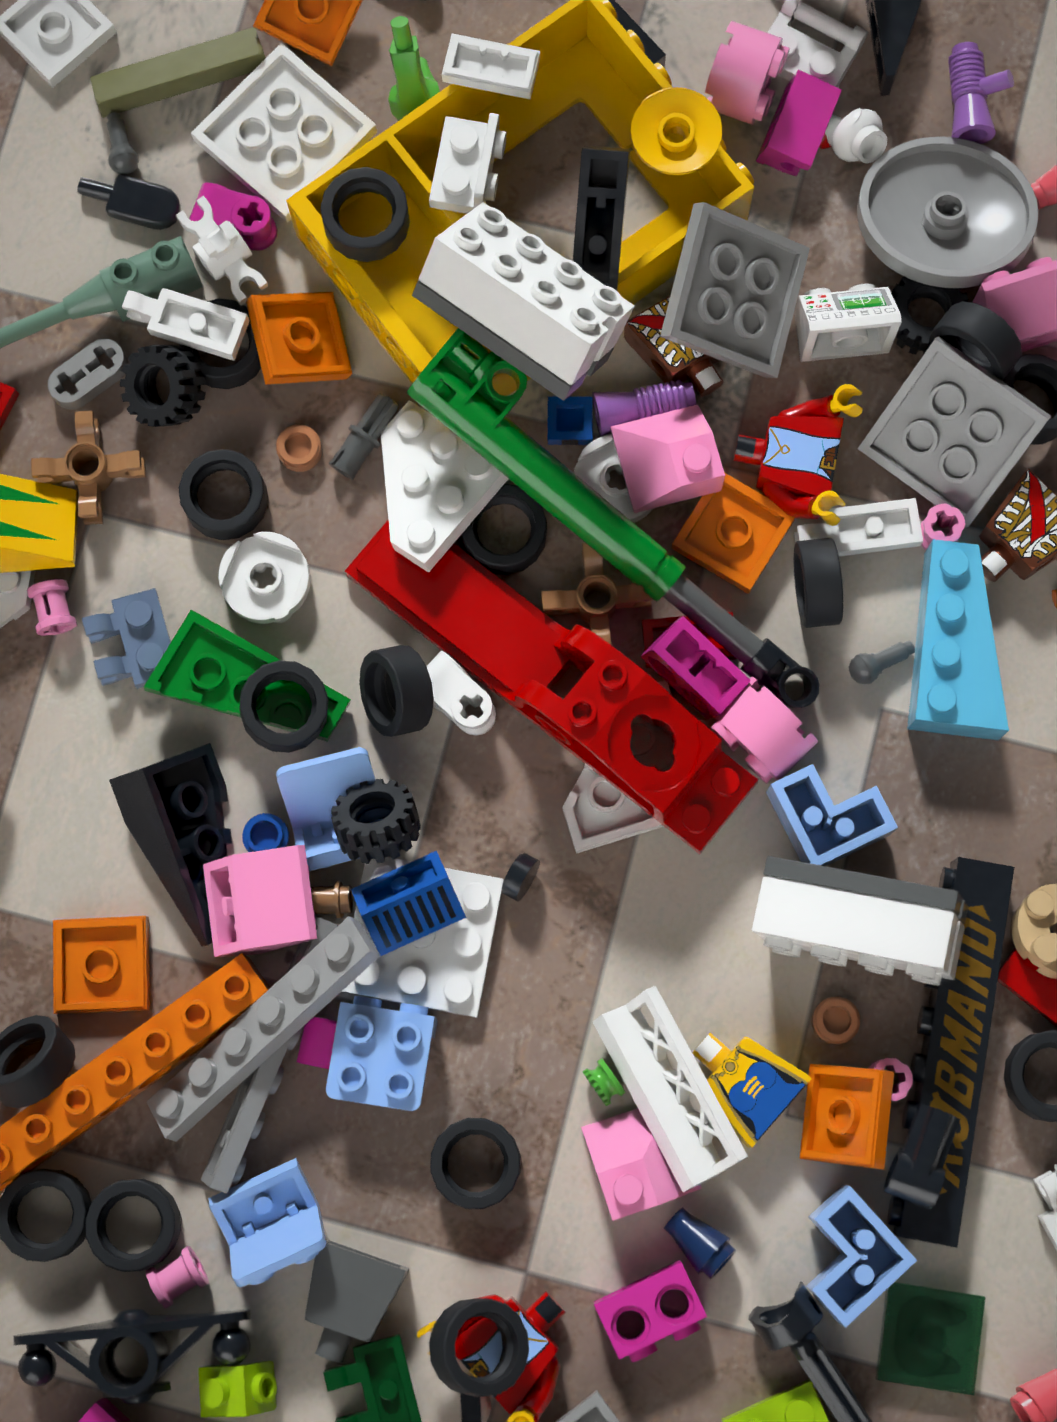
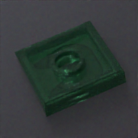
M894 1282L886 1289L875 1379L974 1396L985 1296Z

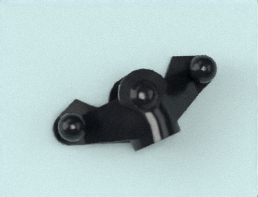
M128 1309L119 1312L114 1320L14 1335V1345H26V1352L19 1360L18 1372L24 1383L30 1386L40 1387L50 1382L56 1373L57 1363L54 1355L46 1349L47 1346L93 1381L103 1391V1398H120L127 1404L145 1403L151 1400L155 1393L171 1390L170 1381L158 1380L216 1324H220V1331L216 1333L212 1342V1350L216 1359L224 1365L231 1366L240 1364L245 1360L250 1352L251 1343L249 1336L239 1327V1321L251 1319L250 1309L177 1315H148L142 1309ZM198 1327L170 1354L167 1340L161 1331ZM126 1337L134 1338L146 1349L148 1367L146 1373L142 1376L128 1377L116 1367L114 1359L115 1350L119 1342ZM97 1339L90 1352V1356L68 1342Z

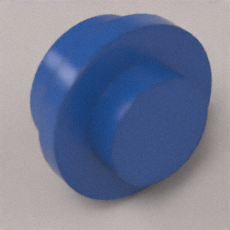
M270 813L258 814L246 823L242 834L243 844L248 852L287 847L289 831L284 821L278 816Z

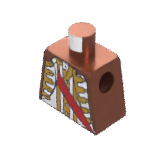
M670 296L627 321L624 330L625 340L663 382L669 383L678 379L684 382L690 378L701 397L711 394L724 383L713 365L720 360L660 337Z
M1030 469L1024 472L979 535L981 541L989 548L981 557L983 573L988 580L996 582L1009 568L1019 578L1026 580L1057 559V495Z

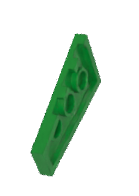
M190 610L144 685V690L241 718V691L248 677L262 665L280 659L197 612ZM280 680L270 683L261 691L257 699L256 710L263 724L294 732L307 723L311 715L312 703L309 694L301 685L293 681ZM324 684L328 696L327 722L316 739L328 742L350 705L351 699Z

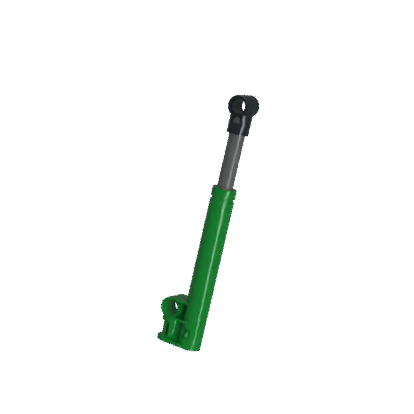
M458 328L419 374L406 393L634 584L642 586L644 588L643 591L657 602L664 597L742 662L741 670L749 677H754L761 687L765 686L786 707L803 708L813 703L819 694L820 684L812 670L799 665L770 639L765 638L763 641L686 578L682 574L686 568L685 565L673 555L670 557L666 549L507 417L527 387L526 374L491 350L489 351L477 340ZM501 373L512 376L517 385L516 392L509 396L498 394L493 388L492 378ZM793 674L799 676L804 684V692L797 700H792L785 692V682Z

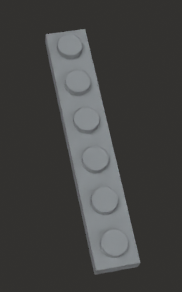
M348 916L147 1101L166 1139L177 1142L381 956L358 920Z
M316 917L317 939L298 945L288 971L338 925ZM302 1028L240 1084L201 1178V1181L210 1188L227 1194L231 1183L236 1185L241 1179L247 1162V1158L243 1156L250 1138L256 1139L262 1129L265 1120V1113L262 1112V1108L268 1094L273 1095L277 1091L284 1073V1069L280 1067L286 1050H292L295 1047Z

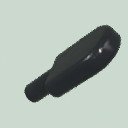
M124 174L117 175L114 185L81 177L78 183V194L107 202L105 210L108 216L157 230L169 228L177 222L176 214L181 212V204L175 192L166 186Z

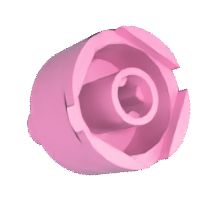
M731 21L726 32L734 36L733 38L730 37L728 45L720 44L708 78L705 93L713 96H709L707 99L715 106L719 114L753 125L755 120L762 121L763 117L768 115L775 95V90L769 89L772 77L777 78L778 73H782L790 48L782 45L783 38Z
M751 677V681L720 715L713 716L716 722L711 728L733 752L740 746L749 754L744 759L748 763L747 766L767 784L772 778L776 781L782 779L818 743V740L811 732L803 738L802 735L805 732L799 727L802 722L765 686L759 692H756L759 685L757 680Z

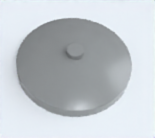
M927 137L900 144L884 153L873 163L865 175L860 189L857 219L861 234L871 251L895 272L908 279L930 286L967 288L981 285L985 278L1000 271L1010 272L1022 261L1031 246L1036 231L1038 205L1034 191L1027 178L1010 160L1000 153L965 139Z

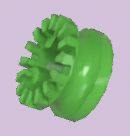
M601 1058L597 1061L598 1066L596 1069L589 1070L587 1068L582 1072L591 1086L594 1087L595 1092L598 1093L605 1106L611 1104V1097L618 1094L622 1096L626 1092L606 1062Z

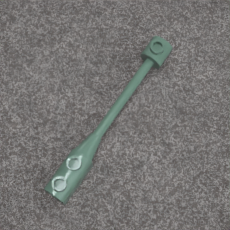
M179 236L169 241H160L149 250L128 259H118L111 266L100 270L98 275L63 298L62 302L0 328V348L69 318L73 320L117 310L123 322L131 319L126 316L128 310L122 308L128 290L158 300L162 288L185 295L202 288L203 284L182 237Z

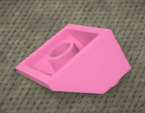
M698 404L610 427L634 513L722 491L725 473L713 432Z
M638 1108L581 1127L612 1221L702 1189L701 1185L682 1192Z

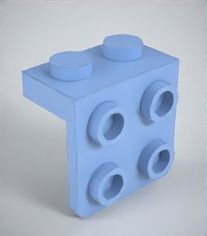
M358 747L279 768L276 772L277 782L293 828L295 845H305L309 871L352 861L349 859L348 854H344L340 848L331 819L332 806H337L336 799L340 795L347 796L346 790L350 787L358 789L360 788V783L368 781L369 785L374 784L375 776L367 750ZM378 819V820L372 821V822H370V823H374V822H377V821H381V820H383V819Z
M354 996L353 1004L340 1002L326 1084L327 1095L336 1100L407 1111L417 1110L422 1102L431 1039L435 1038L438 1021L436 1017L427 1015L428 1007L401 1003L400 1011L381 1008L382 1000L362 996Z
M296 1158L229 1188L227 1194L221 1192L209 1198V1207L229 1244L232 1278L237 1287H243L248 1284H261L282 1268L293 1263L303 1264L312 1260L326 1246L319 1203Z

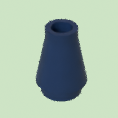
M683 1207L673 1215L664 1227L698 1274L703 1272L710 1279L719 1273L736 1252V1249L728 1243L731 1239L730 1237L691 1215Z

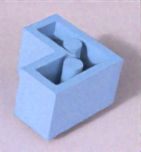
M813 764L771 783L766 791L801 862L828 866L890 836L898 829L877 786L834 806Z
M842 1185L808 1216L841 1254L806 1287L832 1317L846 1328L917 1260L850 1185Z

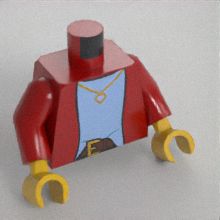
M844 384L836 389L834 395L806 401L781 411L777 416L770 417L765 439L738 435L734 461L760 466L756 488L763 491L764 496L772 500L787 515L799 519L814 520L821 517L828 525L836 526L840 522V518L829 510L836 505L842 507L846 505L836 492L831 491L844 418L838 416L841 411L850 417L861 415L862 407L857 404H847L853 396L862 395V391L851 384Z
M547 1291L527 1310L512 1296L507 1300L496 1294L478 1297L507 1304L520 1316L527 1330L529 1354L525 1370L513 1386L499 1395H493V1397L511 1415L505 1422H538L553 1399L561 1366L556 1356L558 1345L546 1332L566 1312ZM474 1317L466 1321L458 1331L455 1343L456 1357L475 1378L491 1374L500 1361L503 1349L501 1334L491 1319ZM436 1321L420 1328L417 1332V1338L427 1332L432 1333L433 1325Z

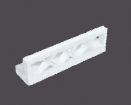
M656 986L644 990L626 1005L604 1013L593 1021L599 1036L682 1192L718 1176L748 1157ZM645 1005H647L655 1019L654 1029L648 1025L640 1010ZM667 1049L672 1051L677 1060V1071L672 1069L667 1060ZM690 1092L696 1095L701 1105L700 1113L694 1110L689 1101ZM713 1135L719 1138L728 1155L722 1160L712 1143Z

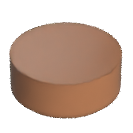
M297 424L287 427L280 433L276 442V451L281 463L286 468L295 472H304L312 469L320 461L322 444L318 434L312 428Z
M830 997L821 1001L815 1007L811 1018L812 1028L816 1036L823 1042L832 1045L843 1044L850 1041L857 1034L860 1027V1015L856 1006L848 999Z

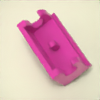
M798 69L784 89L755 162L762 165L766 164L792 176H798L800 168L808 171L812 166L842 90Z

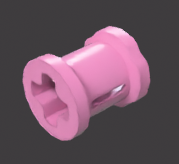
M938 504L928 511L927 517L921 523L923 536L921 546L927 550L933 539L957 542L965 528V519L958 508L951 507L949 504ZM936 522H938L941 528L949 527L950 531L946 537L942 531H933L932 528Z
M47 580L36 583L27 589L28 597L34 599L39 623L35 628L38 635H57L71 631L77 626L76 618L70 616L65 594L69 590L66 580Z
M885 1058L872 1063L868 1067V1069L884 1070V1067H887V1071H892L898 1075L899 1083L893 1085L891 1101H898L904 1098L913 1085V1075L910 1068L896 1058Z
M190 1246L182 1249L180 1257L159 1269L151 1267L146 1270L149 1285L157 1300L165 1309L173 1305L174 1298L196 1285L202 1288L209 1284L205 1269Z

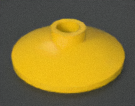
M666 88L649 95L636 109L631 122V141L639 158L650 168L668 175H685L703 168L713 159L721 143L722 122L715 106L702 94L687 88ZM676 133L680 134L684 140L680 143H673L667 137Z

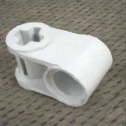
M441 650L426 666L432 682L433 707L439 712L444 713L465 733L475 736L485 734L493 727L496 720V711L490 696L471 679L469 674L455 660ZM469 704L475 708L480 705L483 715L479 718L474 715L468 717L465 708Z

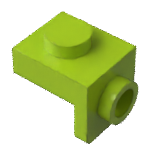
M260 1361L233 1366L208 1365L198 1367L201 1418L248 1417L276 1409L277 1383L273 1361Z

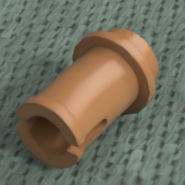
M336 881L335 886L310 887L315 914H335L336 918H343L345 913H352L353 894L351 885L343 886L342 881Z

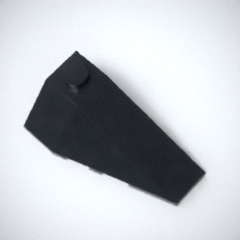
M211 743L109 780L126 826L201 947L213 943L203 864L227 857L226 845L232 844L231 829L224 826L222 803L228 802L227 788Z

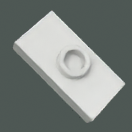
M451 34L442 71V82L531 100L540 62V51Z

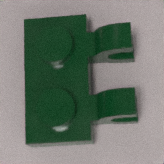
M400 1334L354 1346L353 1352L356 1362L324 1369L323 1375L328 1392L361 1382L368 1408L366 1411L337 1417L335 1422H422Z

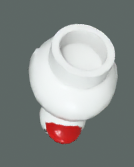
M858 108L850 112L843 120L841 117L831 116L819 148L828 149L832 146L838 158L848 162L860 160L863 163H872L885 151L887 136L883 132L882 120L875 111Z

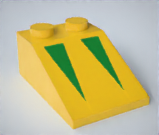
M0 474V573L75 567L78 516L77 490Z

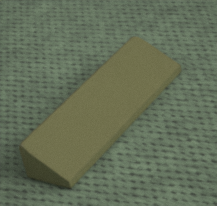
M252 27L90 77L97 106L102 117L105 118L112 112L121 113L249 74L265 59V54L257 31Z

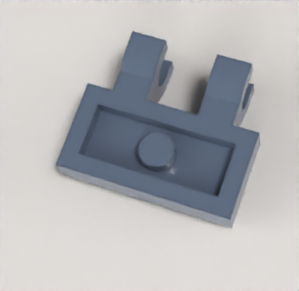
M155 588L111 600L114 609L112 614H95L82 618L86 636L89 637L91 644L116 635H121L125 656H112L93 661L97 677L101 680L102 686L132 677L136 689L143 688L171 643Z

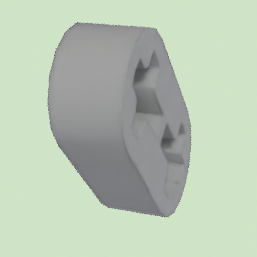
M98 339L57 367L50 374L48 390L55 402L62 408L73 410L83 407L125 375L122 372L124 364H128L127 358L120 345L115 341ZM105 353L109 358L112 357L113 367L107 369L103 365L99 366L100 361L98 357ZM69 379L72 383H76L75 385L78 390L76 394L71 396L67 391L63 392L64 387L62 383L65 380Z

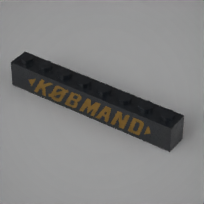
M957 857L950 863V868L943 867L939 888L959 891L963 897L962 900H965L969 907L966 922L963 924L964 933L955 979L942 978L940 985L924 983V987L931 988L928 1007L921 1006L918 1016L917 1034L924 1036L921 1054L914 1053L910 1070L913 1075V1081L916 1082L914 1101H906L902 1128H910L918 1105L921 1103L947 1112L959 1118L960 1122L943 1166L946 1170L945 1179L934 1207L929 1211L892 1195L888 1208L887 1224L894 1225L893 1234L898 1237L958 1247L1015 868L1012 866Z

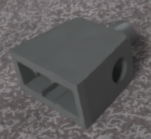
M326 1239V1246L314 1259L305 1312L306 1321L324 1327L315 1354L331 1361L343 1363L351 1337L370 1342L402 1285L409 1268Z

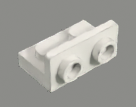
M490 113L488 123L445 117L429 197L430 208L467 214L482 202L486 204V200L495 201L499 174L492 173L495 158L503 159L507 136L506 131L499 130V114Z

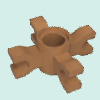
M93 410L74 412L77 444L67 451L65 458H31L32 477L37 478V482L47 484L74 481L79 488L78 516L84 518L85 525L103 524L101 492L109 487L113 478H145L146 462L144 458H141L139 450L104 455L99 448L100 427L98 418L94 419ZM91 460L99 461L98 468L94 473L87 476L79 475L80 468L84 463Z
M582 543L585 578L579 583L577 590L541 591L542 612L549 617L578 613L585 622L590 624L592 632L611 644L609 620L614 615L616 609L648 608L652 606L651 601L653 599L643 591L644 588L640 585L637 586L633 583L616 586L611 578L604 575L602 556L588 544ZM591 591H601L607 595L609 603L602 608H592L585 602L584 597Z

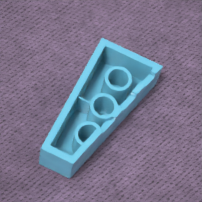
M933 539L924 553L908 730L1000 740L1009 731L980 548L977 544Z

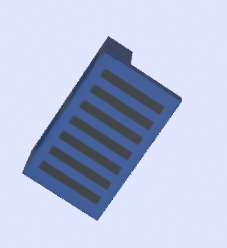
M437 851L351 889L360 915L381 956L466 918Z

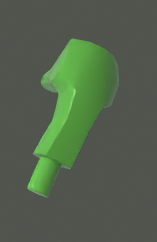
M404 16L395 17L390 22L394 38L389 53L396 77V85L391 87L388 101L391 113L398 121L440 92L438 82L432 76L427 60L419 55L416 36H411L408 18Z

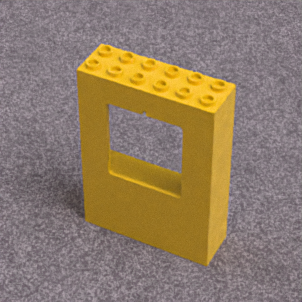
M570 0L507 44L540 51V62L531 100L450 84L286 200L296 236L411 383L415 381L458 329V327L412 296L435 237L466 215L465 213L430 208L429 197L446 116L488 123L490 113L499 114V130L507 132L504 154H506L578 102H582L620 148L629 149L631 147L633 149L630 152L631 162L668 206L666 211L622 242L617 291L621 297L633 305L676 275L694 203L705 202L748 221L755 187L754 179L742 163L738 162L736 164L726 153L727 148L722 138L719 149L713 159L703 168L685 175H668L655 171L647 166L635 152L630 133L631 122L636 109L649 95L662 89L673 88L671 86L672 81L660 63L653 64L646 56L644 46L637 34L632 30L626 31L618 22L617 13L608 0ZM676 133L667 137L673 143H680L684 140L680 134ZM362 167L383 170L398 181L406 195L410 218L407 236L399 248L381 260L369 262L349 259L334 249L326 236L320 208L324 191L334 178L350 169ZM365 192L355 194L345 200L340 207L338 216L339 223L346 233L364 238L375 236L384 231L391 223L393 212L392 206L385 197L380 194ZM501 373L492 378L493 388L500 395L508 396L517 388L515 380L508 374ZM526 375L528 382L531 378Z

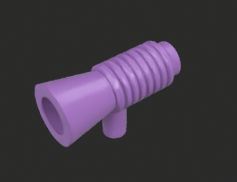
M962 42L952 48V55L948 58L952 102L955 104L951 137L983 144L990 141L996 134L986 103L987 96L1013 87L1014 80L1009 69L986 77L984 56L978 50V45L974 42Z
M680 379L670 381L669 383L664 382V384L648 385L639 389L634 388L633 392H592L593 410L600 436L610 433L611 426L696 405L692 383H683Z

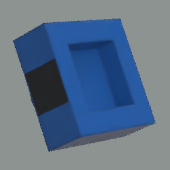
M548 396V445H588L593 441V396H569L564 401L557 396Z

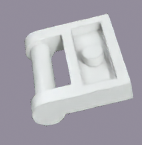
M785 0L780 13L767 32L783 38L782 45L790 48L781 74L778 73L779 76L790 81L799 69L835 87L839 86L868 35L867 30L857 25L853 29L803 3V0ZM794 18L844 44L845 46L841 53L790 27Z

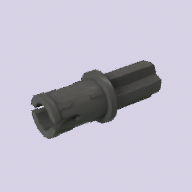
M381 393L378 394L358 425H350L348 428L351 431L329 462V465L345 477L353 480L373 448L378 449L380 447L377 439L396 413L398 404L390 397Z

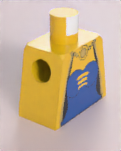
M710 1032L692 1052L699 1061L712 1071L706 1080L736 1135L748 1148H752L812 1079L805 1072L746 1036L730 1050Z

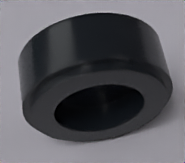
M526 853L520 854L511 865L503 881V894L517 902L520 901L530 888L539 869L540 861Z

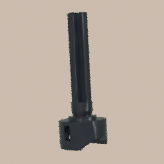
M800 1281L794 1297L790 1301L776 1306H756L752 1310L748 1319L768 1350L776 1351L790 1346L792 1353L838 1422H872L815 1333L812 1332L822 1319L823 1312L803 1282Z

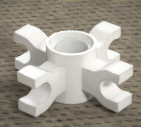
M203 195L196 200L198 206L204 212L202 219L191 221L183 210L176 214V217L186 231L198 236L199 242L192 246V249L215 281L225 275L231 281L233 296L241 306L247 301V297L240 290L243 282L247 280L254 281L260 291L266 289L268 284L261 273L245 264V260L252 256V252L239 232L227 220L218 227L214 221L211 205Z

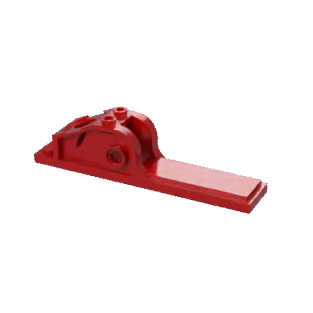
M387 520L344 571L352 581L437 648L448 654L461 667L584 764L591 767L593 771L625 794L627 798L655 818L698 854L703 852L758 784L759 779L722 751V740L684 708L642 668L591 630L577 624L571 630L561 626L453 543L430 572H427L394 550L390 542L389 520ZM573 664L584 675L566 697L562 699L552 692L551 689ZM635 716H640L652 727L657 725L672 737V742L674 743L672 752L674 763L669 770L659 771L655 767L645 766L633 756L630 741L632 736L631 722Z

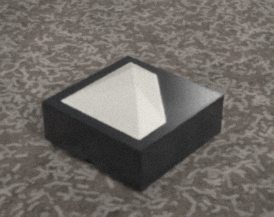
M460 1393L461 1422H486L491 1412L490 1397H477Z

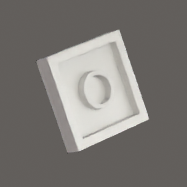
M18 0L0 15V35L52 88L117 33L114 25L90 0Z

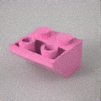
M1051 257L1038 259L1027 265L1026 270L1009 274V271H1000L988 276L983 280L972 302L990 309L1003 318L1015 331L1021 342L1022 352L1057 341V260L1052 261Z
M305 845L230 855L203 864L214 957L238 956L241 953L244 955H258L317 939L316 916L313 910L309 880L310 871L307 864Z

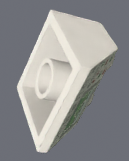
M859 284L851 287L848 291L831 292L827 288H817L798 296L794 314L800 361L806 362L889 353L902 322L900 311L889 288H875L873 284Z

